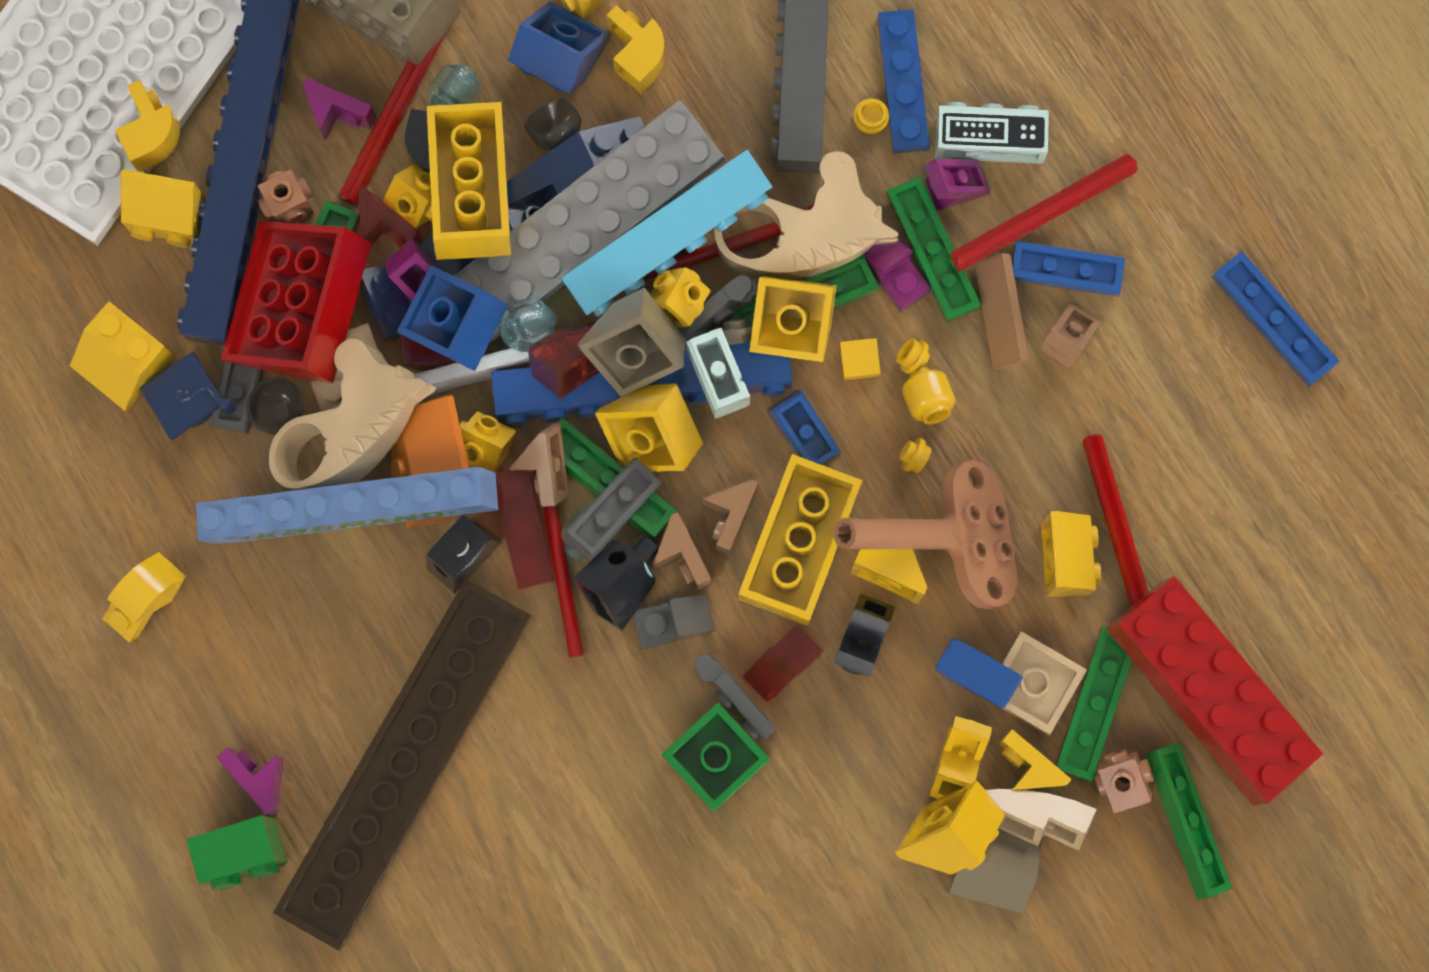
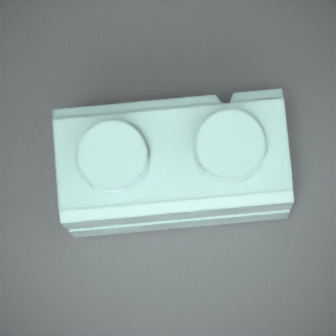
M722 328L687 341L686 349L714 418H720L750 405L749 392L742 381L741 373Z

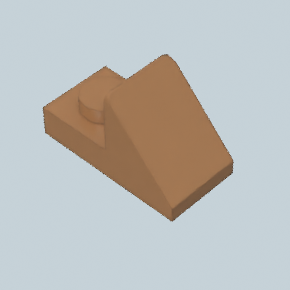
M1070 302L1043 341L1041 350L1070 368L1101 324V321Z
M553 423L541 431L510 467V470H536L534 485L536 492L540 495L541 506H556L569 495L560 423Z
M751 479L703 499L705 507L728 516L727 520L720 517L712 538L718 540L716 551L728 556L731 555L758 490V481Z
M679 512L671 515L653 564L654 569H658L682 557L683 562L679 563L678 566L686 583L694 582L697 590L711 584V577Z

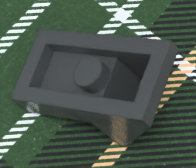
M706 595L669 599V603L638 610L634 614L642 650L715 632Z

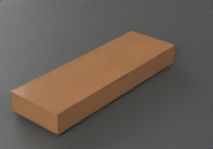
M1001 253L975 264L993 370H1003L1029 361L1010 254Z

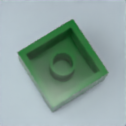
M716 703L661 754L662 758L713 814L770 761V758L719 703Z
M261 815L186 839L198 885H211L212 890H225L243 884L241 877L247 875L250 878L257 877V879L274 875L280 872L279 865L288 863L276 818Z

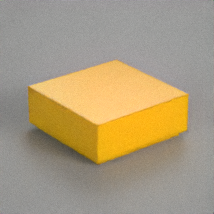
M877 338L840 342L843 380L880 377Z

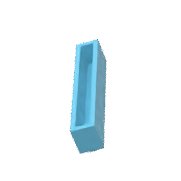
M745 150L561 277V280L585 315L594 312L596 317L606 312L614 303L612 298L624 290L628 296L645 285L646 282L642 278L654 269L659 275L674 265L677 261L673 256L682 249L686 248L688 253H691L707 242L704 234L714 227L719 232L723 231L738 220L735 216L737 211L746 205L751 211L769 199L765 192L771 189L772 185L749 151Z

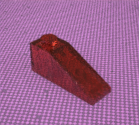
M597 321L557 330L528 349L532 376L560 399L600 373L578 347L579 341Z
M508 470L496 473L498 510L518 589L554 582L555 578L530 471Z

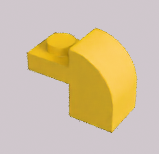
M616 5L606 15L608 29L622 40L626 46L613 58L614 71L639 94H642L656 80L663 69L665 62L663 33L653 18L642 28V22L634 13L629 10L625 13Z
M141 80L127 85V88L141 118L117 128L115 131L129 161L138 172H142L159 164L172 154L179 141L180 125L177 116L169 104L163 107L154 88L147 90Z
M160 552L154 554L134 567L116 585L107 598L111 604L102 619L129 643L140 636L153 612L173 600L186 576Z
M955 716L951 728L947 731L929 793L930 797L939 799L976 781L980 761L990 740L992 727Z

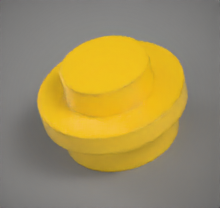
M873 98L861 101L856 106L853 114V121L857 129L869 135L882 132L887 127L890 118L887 106L882 101Z
M910 338L902 345L897 354L896 362L901 365L903 372L911 374L916 369L922 368L927 364L930 357L928 343L924 340L917 341L914 338Z
M919 437L914 442L909 440L903 447L899 455L903 471H913L918 474L926 465L932 448L926 445L924 439Z

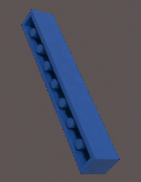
M750 342L729 345L741 373L742 381L745 383L749 393L763 392L764 396H778L784 394L785 389L791 388L792 374L789 357L749 352ZM685 349L683 368L648 384L677 383L684 401H689L691 405L708 403L688 356L687 349ZM590 360L491 372L496 417L498 422H505V425L508 427L523 426L528 423V419L542 418L543 422H558L562 417L564 418V415L579 414L580 418L596 417L595 412L599 408L621 398Z

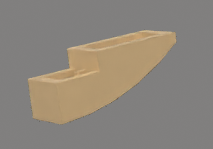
M1012 789L985 790L1006 814L998 829L1037 847L1043 835H1046L1079 851L1097 810L1075 800L1049 793Z

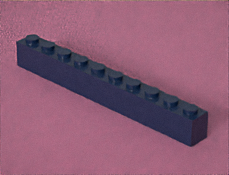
M241 0V10L244 12L242 25H237L234 34V45L237 47L235 60H230L227 69V80L230 82L228 95H223L221 99L220 115L223 117L221 130H216L214 134L213 150L216 152L214 165H209L206 173V186L209 187L207 200H203L199 208V221L202 222L200 235L195 236L192 243L191 253L195 260L192 272L188 271L185 278L184 290L185 293H188L186 305L180 308L177 318V327L181 329L180 334L191 341L224 346L250 256L259 210L257 200L262 195L258 185L264 182L300 0Z

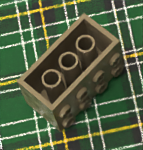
M303 0L310 6L317 7L329 14L338 23L354 29L368 41L377 43L387 49L396 58L406 62L411 61L414 65L417 64L418 66L432 47V51L460 13L456 0Z

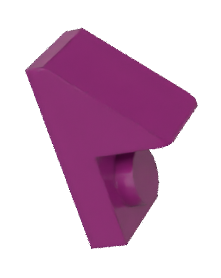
M305 78L303 86L324 140L328 138L338 116L339 120L349 127L358 129L359 126H363L371 130L377 118L372 105Z
M934 159L925 165L928 173L926 182L937 210L965 203L990 193L979 160Z
M899 240L894 244L873 245L867 252L862 254L865 256L873 276L900 313L930 293V286L910 260L911 250Z
M228 747L216 757L265 815L273 817L279 812L283 757L275 756L257 773L254 772V769L258 765L243 749L238 753L235 749Z

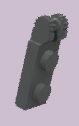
M738 275V277H735L734 280H731L704 304L702 313L694 319L691 326L678 328L685 337L686 342L710 332L716 326H723V321L733 318L735 315L733 310L740 304H750L755 300L754 297L757 296L759 281L748 275Z
M707 653L697 656L694 669L697 670V673L699 672V676L704 681L713 682L719 686L720 689L715 694L729 710L736 706L742 713L744 718L740 723L754 739L758 735L764 740L770 738L776 732V727L721 663L710 654L707 655Z

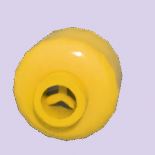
M927 367L916 369L909 375V379L902 388V395L913 419L924 422L927 425H932L944 421L951 415L956 398L944 372L930 370Z

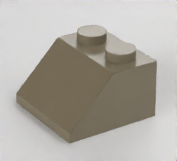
M642 288L614 302L579 341L578 347L620 397H623L683 368L686 339L647 290Z

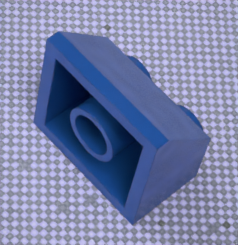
M549 1L520 24L508 61L518 66L523 73L535 75L548 82L553 89L571 94L585 82L609 42L611 33Z
M430 265L397 333L475 371L509 304L470 283Z

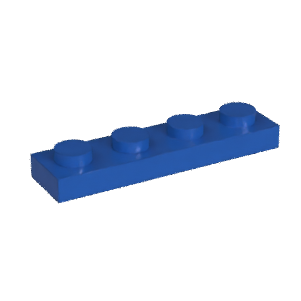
M914 9L878 12L877 21L887 108L890 114L889 126L892 152L895 154L929 150L930 143Z
M1243 251L1213 274L1212 278L1308 387L1340 362Z

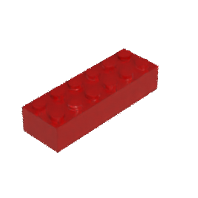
M1175 576L1157 584L1106 628L1109 634L1252 805L1270 803L1323 755L1322 751Z

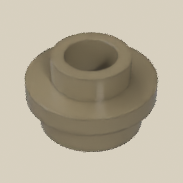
M745 319L723 321L722 331L728 345L750 342V333L752 332L753 325H746Z

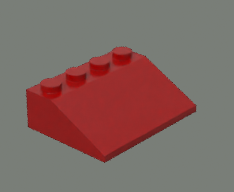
M259 221L221 360L302 380L334 383L337 372L334 362L335 351L346 339L371 242L346 227Z

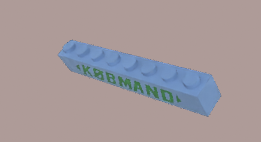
M473 467L196 503L198 541L221 545L498 510L496 474L482 467Z

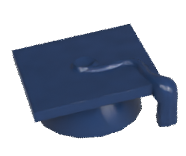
M191 352L140 388L169 439L172 441L188 429L204 424L212 416L213 412L219 408L226 411L229 415L236 411L233 402L229 399L221 398L194 352Z

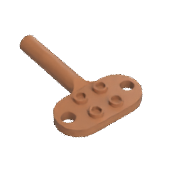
M975 460L967 461L953 466L946 473L942 485L943 519L842 518L835 525L834 539L838 547L842 549L946 550L952 558L960 590L966 599L977 608L989 610L1006 605L1015 595L1018 584L1017 566L1005 496L998 478L984 463ZM968 474H970V476L972 477L973 486L969 481ZM987 583L991 588L992 596H990L988 593Z

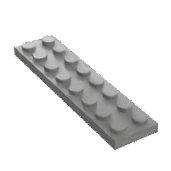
M681 100L673 104L510 231L511 256L479 257L454 275L509 304L491 341L495 340L562 288L565 284L561 277L679 197L726 160Z

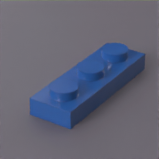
M1021 241L1015 242L1012 258L1015 281L1116 297L1121 292L1125 258Z

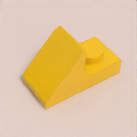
M1013 729L1007 732L998 743L1004 748L1001 754L1010 763L1018 768L1023 764L1027 768L1011 787L1012 790L1059 788L1066 786L1072 780Z

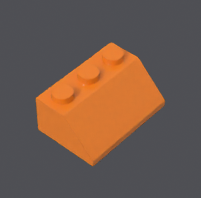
M453 395L414 406L406 427L390 449L392 459L390 471L392 478L469 468ZM459 515L407 521L405 524L406 528L446 524Z

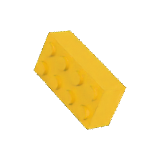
M501 102L427 106L432 224L436 260L511 256Z
M792 454L740 588L738 600L808 626L838 548L834 539L835 525L840 519L849 518L863 480Z

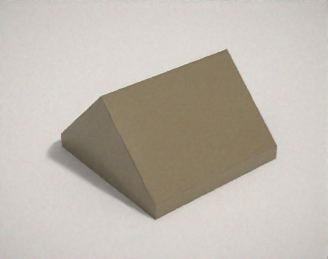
M998 829V836L988 845L984 852L986 855L984 861L973 870L965 868L953 874L949 893L1024 914L1038 877L1042 839L1037 847Z

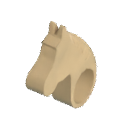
M839 151L826 154L820 163V182L822 187L817 192L815 203L811 210H802L771 198L751 210L764 213L777 223L781 231L777 243L778 249L774 248L767 255L756 259L739 257L732 253L725 245L723 240L725 229L719 232L714 227L717 250L724 263L734 271L756 279L762 276L794 280L818 275L851 262L867 252L873 245L896 243L898 241V233L882 223L881 206H876L862 192L854 160L848 154ZM747 205L737 211L735 216L744 212H750Z
M347 339L338 346L334 355L335 365L344 375L341 381V405L334 409L294 418L277 432L269 451V467L274 479L282 486L293 491L357 483L369 474L384 458L406 427L414 406L432 394L436 387L426 384L422 379H416L413 372L400 365H397V367L388 365L382 353L359 339ZM322 434L323 438L327 439V441H324L327 455L323 457L320 466L310 477L300 481L297 474V460L300 451L311 438Z

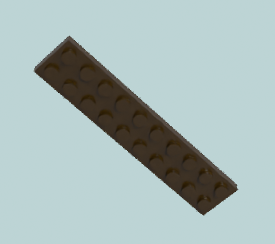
M465 579L273 914L336 950L342 951L532 618L530 614Z

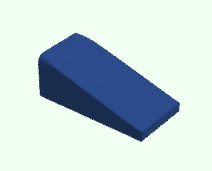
M801 390L792 392L767 409L769 415L799 457L823 465L841 453Z
M956 638L951 640L935 667L936 671L944 679L1003 710L1024 678L1017 672Z

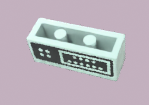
M949 102L945 106H939L936 116L935 159L1043 164L1048 153L1049 110H1039V107L1034 105H1023L1017 109H1008L995 103L984 104L981 107H967L962 102Z

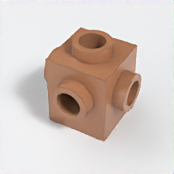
M291 169L285 172L276 171L268 175L264 182L258 185L263 197L257 201L267 220L274 217L277 222L298 224L314 213L308 202V199L314 197L305 179L302 177L296 180Z
M1126 749L1117 750L1104 756L1105 761L1101 762L1098 769L1099 775L1095 776V780L1101 796H1108L1114 814L1151 802L1153 791L1149 782H1153L1154 777L1147 759L1141 761L1137 751L1127 754Z

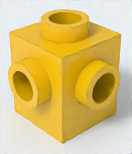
M414 163L394 175L382 203L398 214L404 222L411 224L415 228L428 220L432 222L430 173L425 172Z
M686 267L665 270L660 273L653 282L654 288L650 294L677 328L691 326L694 319L702 313L704 301L711 291L700 281V276L696 272Z
M479 411L468 422L462 421L460 429L469 467H482L496 473L507 459L517 431L498 422L494 417L484 415Z

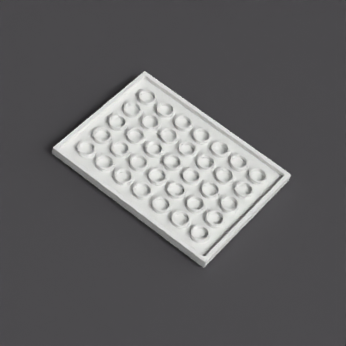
M9 0L0 13V185L98 246L121 214L120 175L122 169L138 172L129 161L115 129L141 118L127 85L141 80L147 90L154 88L163 107L169 104L177 116L181 129L237 50V47L234 45V34L237 25H242L244 12L241 10V0ZM154 166L142 171L141 173L149 174Z

